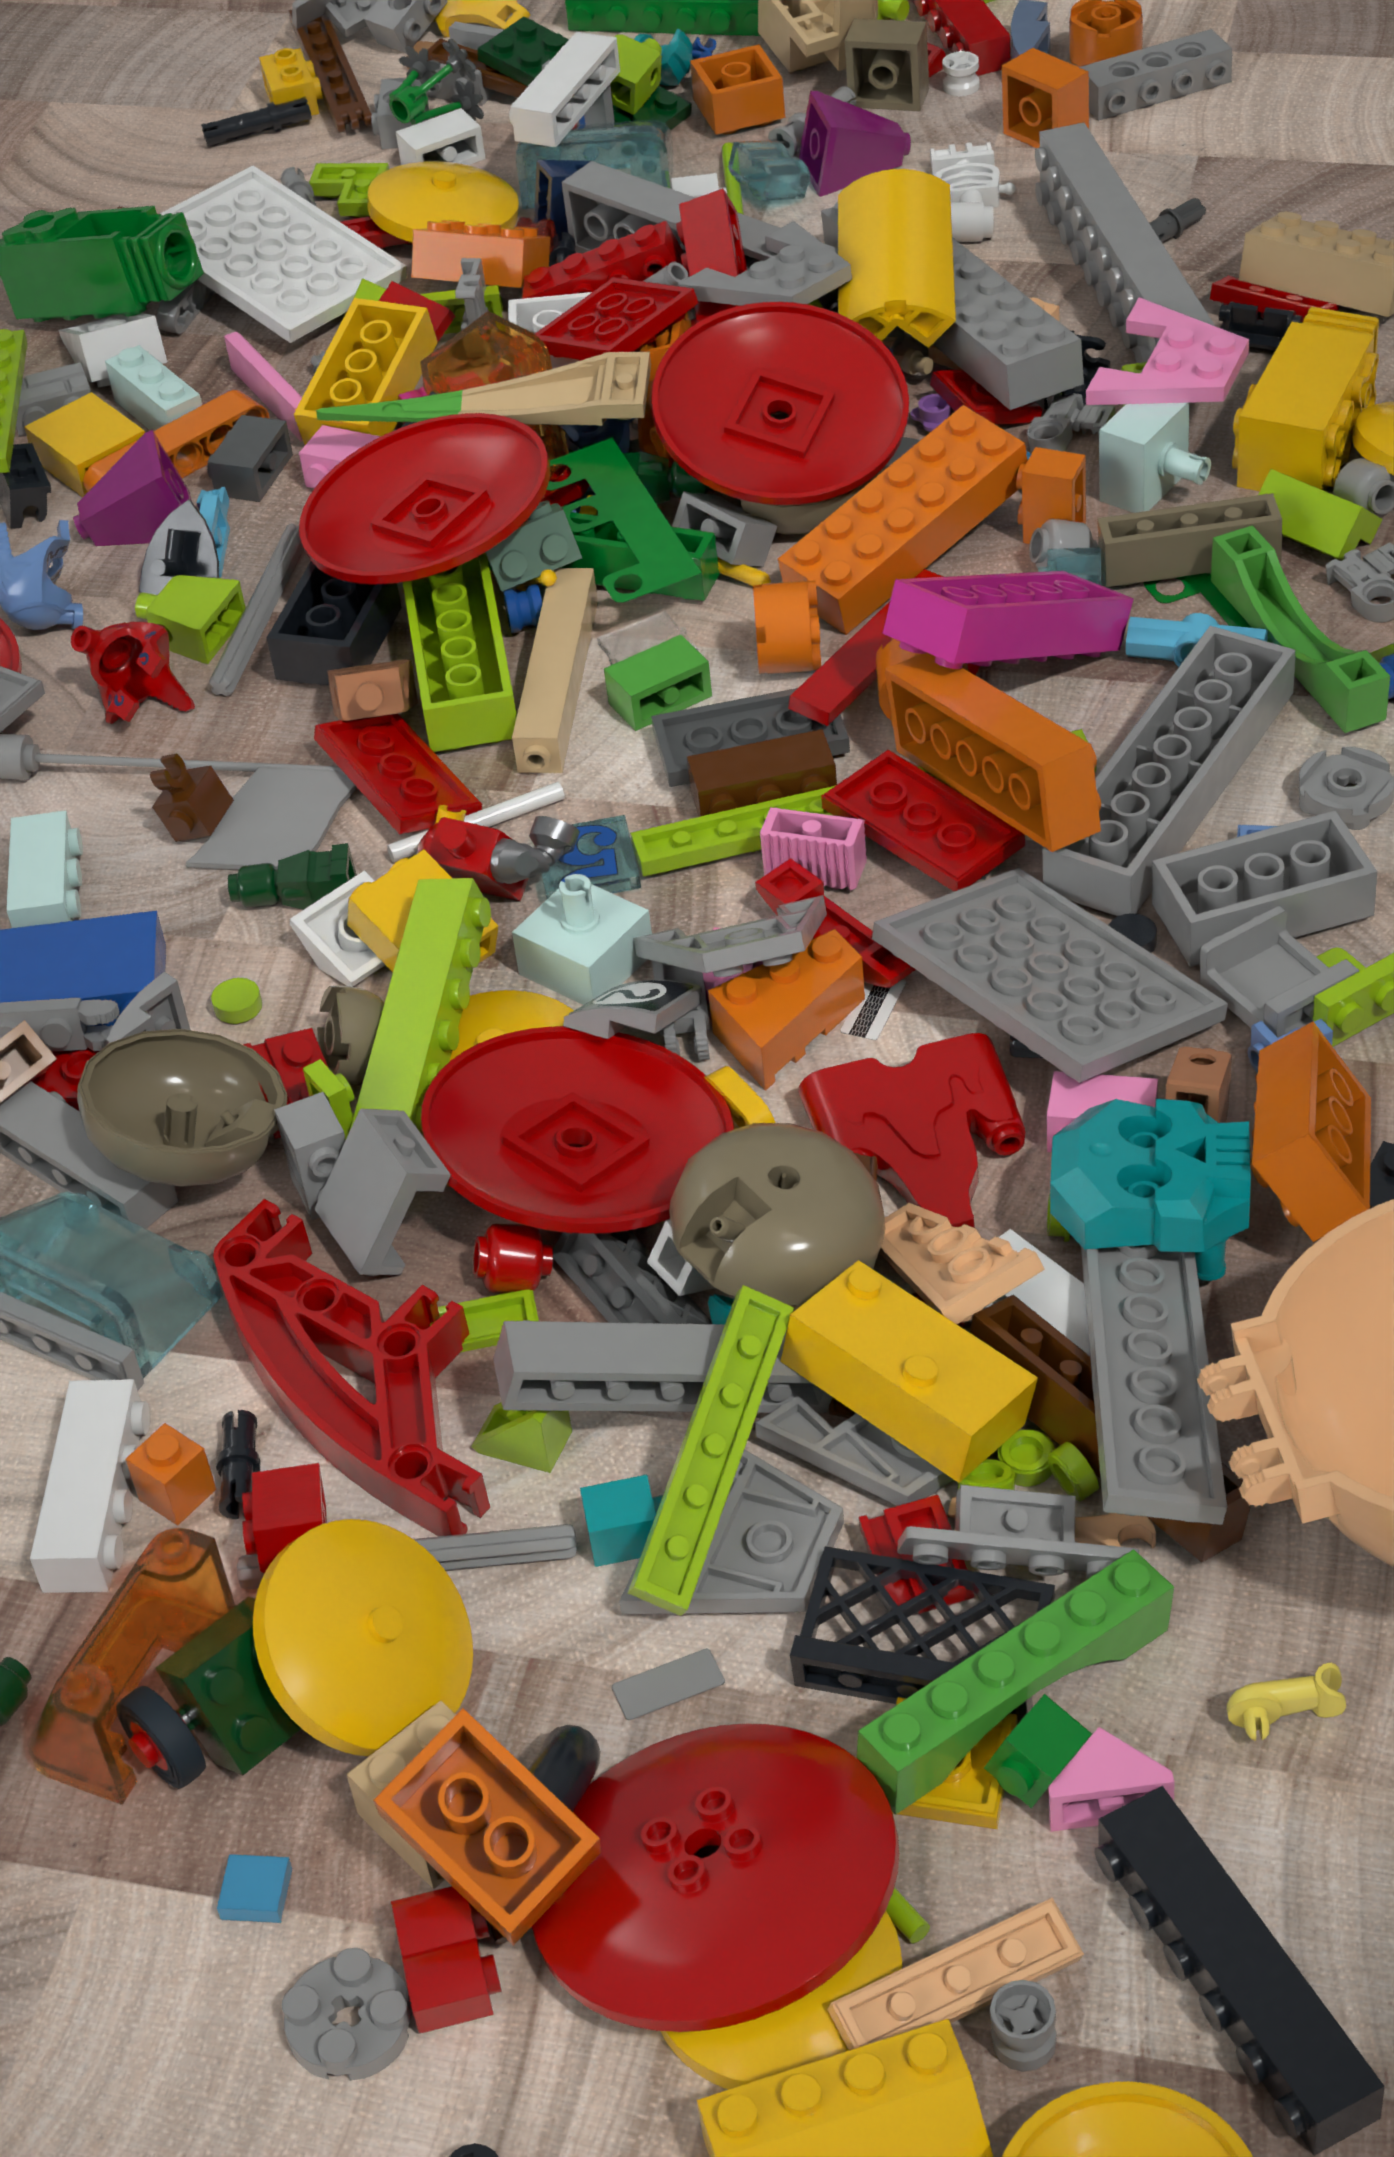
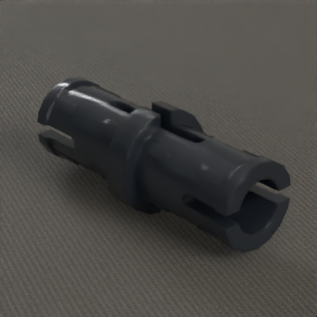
M238 1410V1427H234L233 1411L223 1416L222 1451L219 1452L216 1458V1470H218V1474L221 1477L219 1512L230 1519H239V1502H243L242 1493L252 1492V1473L260 1472L261 1460L259 1454L255 1451L256 1429L258 1427L257 1417L246 1410Z

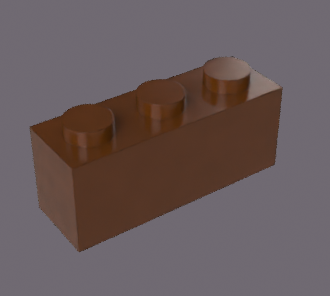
M823 729L687 756L690 791L699 817L837 785L836 764Z

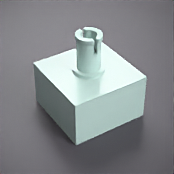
M1189 403L1126 404L1099 430L1100 502L1132 513L1150 511L1181 478L1190 480L1198 485H1202L1203 481H1206L1211 469L1210 458L1188 452Z
M572 874L564 878L565 882L561 881L559 888L512 931L519 975L584 1005L607 990L622 985L647 960L637 957L633 938L652 934L648 909L592 885L589 878L585 875Z

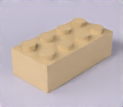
M1279 212L1278 215L1262 222L1261 225L1245 234L1239 281L1385 317H1390L1394 314V238L1390 241L1376 238L1377 234L1375 232L1365 229H1356L1352 232L1339 229V224L1332 221L1320 220L1315 223L1301 220L1302 216L1293 212Z

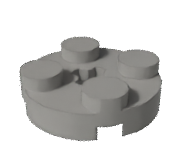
M1342 747L1340 755L1326 757V750L1318 752L1308 758L1300 769L1298 787L1299 806L1305 813L1314 814L1315 816L1336 810L1348 829H1364L1369 826L1370 819L1382 815L1394 801V776L1389 772L1390 764L1379 754L1358 747ZM1348 783H1352L1355 785L1352 787H1344Z
M347 1948L336 1957L316 1964L298 1979L282 2000L284 2030L291 2051L301 2066L317 2077L329 2079L328 2074L336 2076L348 2074L351 2081L373 2076L388 2067L400 2055L409 2037L407 2029L411 2021L412 2006L403 1979L389 1964L380 1959L370 1957L365 1950L360 1948ZM352 2006L360 2008L357 2011L360 2018L358 2024L352 2027L345 2021L336 2026L332 2024L340 2010Z

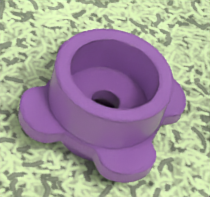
M930 394L919 400L918 408H914L911 411V419L921 422L924 430L932 431L955 411L939 394Z

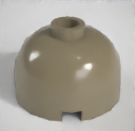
M329 986L325 990L320 1004L319 1012H329L325 1027H317L318 1044L328 1068L334 1075L341 1073L347 1079L350 1086L363 1084L385 1003L380 997L362 988Z

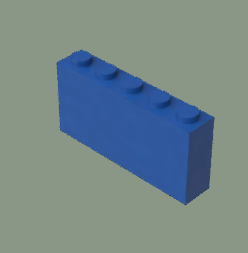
M157 910L0 930V1003L81 998V1001L111 999V1001H115L118 1004L120 1015L134 997L150 982L165 972L166 942ZM115 1019L113 1022H109L108 1024L104 1023L103 1025L113 1026L117 1019ZM99 1023V1024H97V1025H87V1026H101L102 1024Z

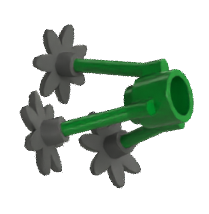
M449 39L448 42L442 43L450 56H448L446 66L438 72L434 70L439 69L441 64L436 60L427 61L429 54L426 48H422L418 54L414 48L406 46L405 51L408 56H402L399 58V62L410 68L406 74L407 78L396 90L389 94L390 110L401 123L411 122L412 125L460 108L475 121L476 118H484V113L478 106L482 102L483 96L481 94H474L473 82L476 79L474 73L476 66L466 59L468 56L465 49L460 50L454 39ZM459 71L462 77L467 75L471 79L466 82V85L459 80L455 82L458 94L451 96V100L454 103L424 112L425 106L428 104L426 92L437 83H440L451 72L455 74ZM415 80H420L422 84L421 86H411Z

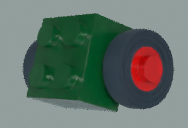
M249 1596L155 1668L179 1706L176 1711L158 1693L147 1686H140L134 1689L116 1706L118 1718L129 1738L128 1743L136 1757L142 1764L149 1769L152 1768L164 1781L174 1788L181 1789L187 1786L206 1769L205 1758L191 1730H194L215 1764L245 1775L302 1729L280 1706L260 1668L253 1636L255 1598Z

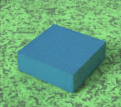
M229 1854L217 1905L220 1919L281 1923L293 1869L289 1857Z

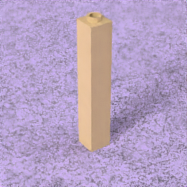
M557 568L553 570L557 576L556 583L553 586H547L512 736L518 773H563L599 605L594 568Z

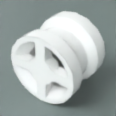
M959 51L950 53L943 58V71L947 75L943 79V88L947 94L952 96H968L978 91L980 88L979 77L975 74L979 68L977 55L971 52Z

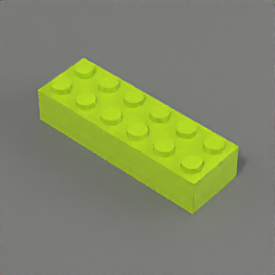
M483 553L447 571L403 582L430 749L433 752L455 750L460 747L490 742L498 743L512 739L517 715L486 554Z

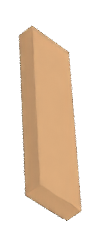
M1050 1898L832 2002L827 2010L847 2049L852 2050L945 2019H949L951 2024L990 2005L995 1993L1007 1983L1018 1980L1038 1982L1079 1962L1084 1953L1054 1899Z

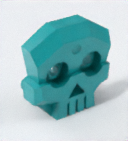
M1114 1099L1087 1109L1053 1136L1050 1213L1084 1249L1154 1244L1159 1251L1195 1252L1197 1275L1201 1280L1213 1281L1225 1275L1226 1241L1232 1235L1249 1228L1251 1189L1249 1121L1219 1123L1206 1114L1202 1104L1191 1101L1156 1099V1107Z

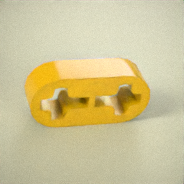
M724 1066L704 1077L725 1098L731 1112L734 1129L753 1123H775L774 1117L766 1103L729 1066Z

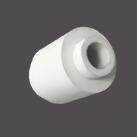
M951 202L952 237L958 242H983V238L993 237V206H984L983 202Z

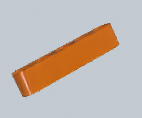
M231 390L160 427L154 433L181 478H184L208 464L209 457L215 453L225 439L227 432L233 428L241 415L269 418V413L265 407L241 391ZM138 440L92 464L85 472L83 479L86 491L88 492Z

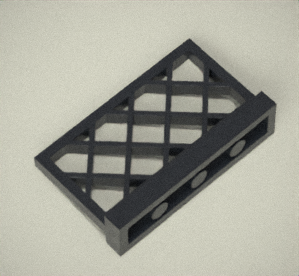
M825 1546L800 1636L795 1635L790 1652L794 1686L896 1704L898 1697H910L1016 1627L1003 1612L1002 1606L1019 1598L1039 1602L1037 1612L1054 1602L1055 1585L940 1565L921 1564L910 1560ZM834 1568L859 1571L866 1580V1583L840 1596L831 1584ZM900 1579H916L925 1592L900 1606L895 1603L884 1588L887 1584L891 1582L893 1584ZM965 1586L966 1590L975 1592L981 1603L956 1616L943 1597L948 1595V1591L955 1587ZM876 1594L889 1612L862 1626L849 1608ZM828 1596L831 1602L824 1606L826 1597ZM933 1603L946 1620V1623L920 1636L907 1618ZM991 1613L1005 1633L979 1647L965 1628ZM838 1614H841L853 1631V1633L837 1642L815 1638L818 1626ZM898 1624L911 1641V1643L899 1650L890 1652L879 1650L871 1638ZM956 1634L970 1652L954 1662L938 1660L930 1648ZM1032 1697L1010 1712L1017 1715V1725L1033 1707Z

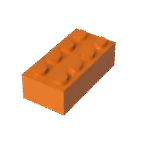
M1314 1021L1259 1050L1258 1074L1255 1076L1257 1093L1256 1101L1253 1104L1255 1123L1252 1130L1253 1152L1250 1159V1167L1258 1183L1264 1188L1270 1186L1280 1199L1282 1211L1291 1225L1294 1227L1301 1226L1312 1242H1315L1350 1218L1370 1209L1371 1097Z

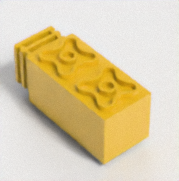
M1310 307L1303 323L1291 322L1258 383L1250 386L1244 405L1237 409L1234 417L1235 447L1232 457V468L1237 469V487L1260 491L1270 469L1323 491H1326L1328 486L1334 487L1342 464L1346 463L1350 456L1356 419L1361 411L1375 405L1376 402L1375 379L1379 363V354H1377L1378 318Z

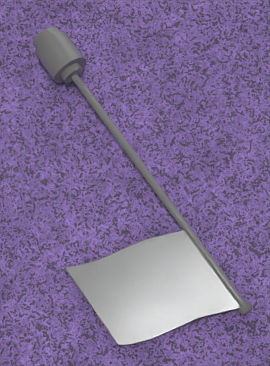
M0 734V779L28 780L32 772L39 769L40 763L165 768L160 759L40 754L39 746L33 744L31 736ZM183 760L186 769L211 765L214 770L255 772L234 795L233 803L212 835L196 854L186 861V866L239 870L244 865L272 863L278 869V860L309 849L316 852L340 808L357 787L338 766Z

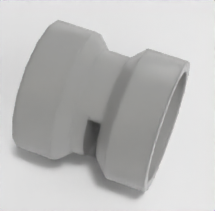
M1011 1981L1000 1987L993 1996L990 2006L993 2051L999 2061L1010 2069L1023 2072L1037 2070L1049 2062L1054 2055L1057 2044L1054 1999L1046 1988L1032 1981Z

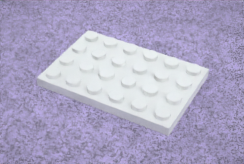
M251 166L160 213L161 215L166 213H184L204 272L197 280L289 343L346 313L362 278L387 289L391 281L400 283L407 279L405 264L255 166Z

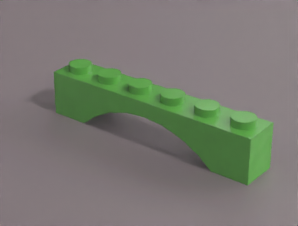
M1252 525L1213 537L1211 582L1252 628L1267 629V642L1296 650L1294 676L1343 732L1348 733L1386 720L1390 675L1367 650L1354 651L1343 648L1331 641L1316 627L1294 595L1281 568L1275 549Z
M1133 1549L858 1730L857 1759L873 1774L882 1787L892 1812L895 1815L942 1784L959 1762L992 1728L1038 1691L1063 1676L1086 1666L1108 1660H1125L1168 1631L1174 1586Z

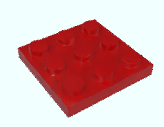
M613 277L536 332L529 340L534 353L579 361L607 352H633L640 346L653 342L657 338V334L667 326L683 320L686 316L685 313L699 302L694 288Z

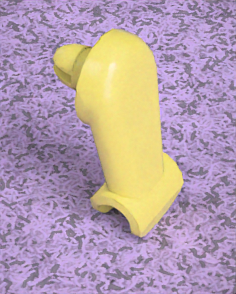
M1330 1662L1320 1666L1314 1676L1256 1682L1245 1685L1236 1690L1229 1698L1227 1703L1228 1719L1232 1724L1245 1728L1250 1739L1256 1741V1730H1259L1261 1740L1266 1739L1269 1735L1270 1724L1283 1716L1311 1709L1318 1717L1338 1716L1346 1709L1345 1696L1337 1692L1342 1684L1340 1669L1336 1664Z

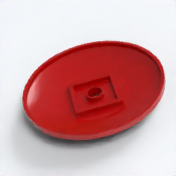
M794 302L745 304L726 309L701 320L679 336L669 347L656 370L652 387V415L655 428L662 444L677 464L689 475L718 492L741 500L769 505H800L819 502L842 495L861 486L882 470L894 456L905 434L909 414V394L904 374L893 354L881 340L857 322L841 314L824 308ZM781 411L787 413L789 417L775 419L770 415Z
M453 414L404 426L359 448L323 477L308 497L300 516L299 534L307 556L318 569L332 577L353 583H400L447 571L490 550L511 535L529 518L542 500L549 484L551 465L547 450L542 439L529 426L518 420L495 414Z
M565 1026L531 1028L500 1035L481 1042L452 1059L435 1076L425 1093L421 1110L420 1130L421 1135L451 1174L447 1183L470 1202L504 1219L526 1226L565 1233L592 1234L628 1231L670 1219V1201L688 1159L715 1137L734 1130V1125L725 1098L704 1078L706 1075L680 1055L660 1045L629 1034L618 1032L609 1039H605Z
M743 1723L714 1726L676 1735L629 1756L611 1767L589 1785L573 1813L600 1838L601 1853L534 1923L532 1929L541 1955L559 1984L577 2001L613 2021L643 2029L670 2032L705 2031L751 2021L786 2007L824 1984L860 1951L873 1934L887 1909L898 1875L900 1852L894 1816L882 1787L861 1761L844 1748L810 1732L786 1726ZM705 1846H720L715 1853L708 1857L699 1858L694 1855L696 1851Z

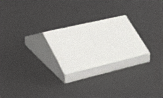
M365 870L290 918V926L318 968L346 986L351 987L385 966L376 954L347 925L349 897L361 884L374 882Z

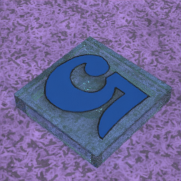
M625 815L571 824L580 831L574 851L562 855L553 866H549L547 873L541 874L546 900L559 888V883L561 881L565 882L564 878L572 874L585 875L589 878L592 885L610 893L641 888L639 871Z

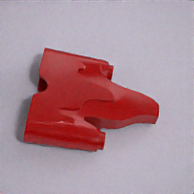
M970 1033L921 1045L917 1048L914 1059L909 1064L901 1067H890L880 1063L875 1058H865L820 1069L805 1077L798 1089L813 1130L824 1132L854 1153L877 1157V1175L891 1183L907 1204L911 1203L945 1216L953 1227H961L965 1224L975 1228L974 1215L970 1204L977 1188L979 1177L977 1151L971 1133L977 1134L986 1143L988 1148L1003 1156L1018 1152L1025 1143V1127L992 1039L982 1033Z

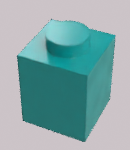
M648 1475L581 1487V1497L595 1567L639 1559L663 1495L652 1497Z

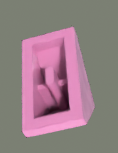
M1098 1727L1048 1787L1051 1832L1098 1826L1099 1818L1161 1786L1165 1788L1174 1801L1175 1782L1173 1773L1155 1760Z

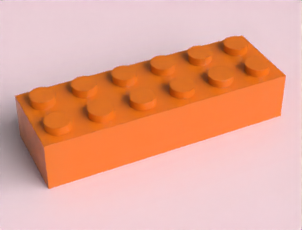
M961 406L781 555L777 560L783 582L816 580L818 607L813 608H817V614L821 619L847 635L891 598L895 579L915 578L923 569L928 567L1019 490L1016 485L1017 473L1021 463H1027L1028 461L1025 443L966 406Z
M920 654L885 668L896 751L1051 852L1101 831L1099 817L1101 799L1096 789L1094 771L1097 759L1092 744L966 669L947 668L935 663L936 656L932 654Z

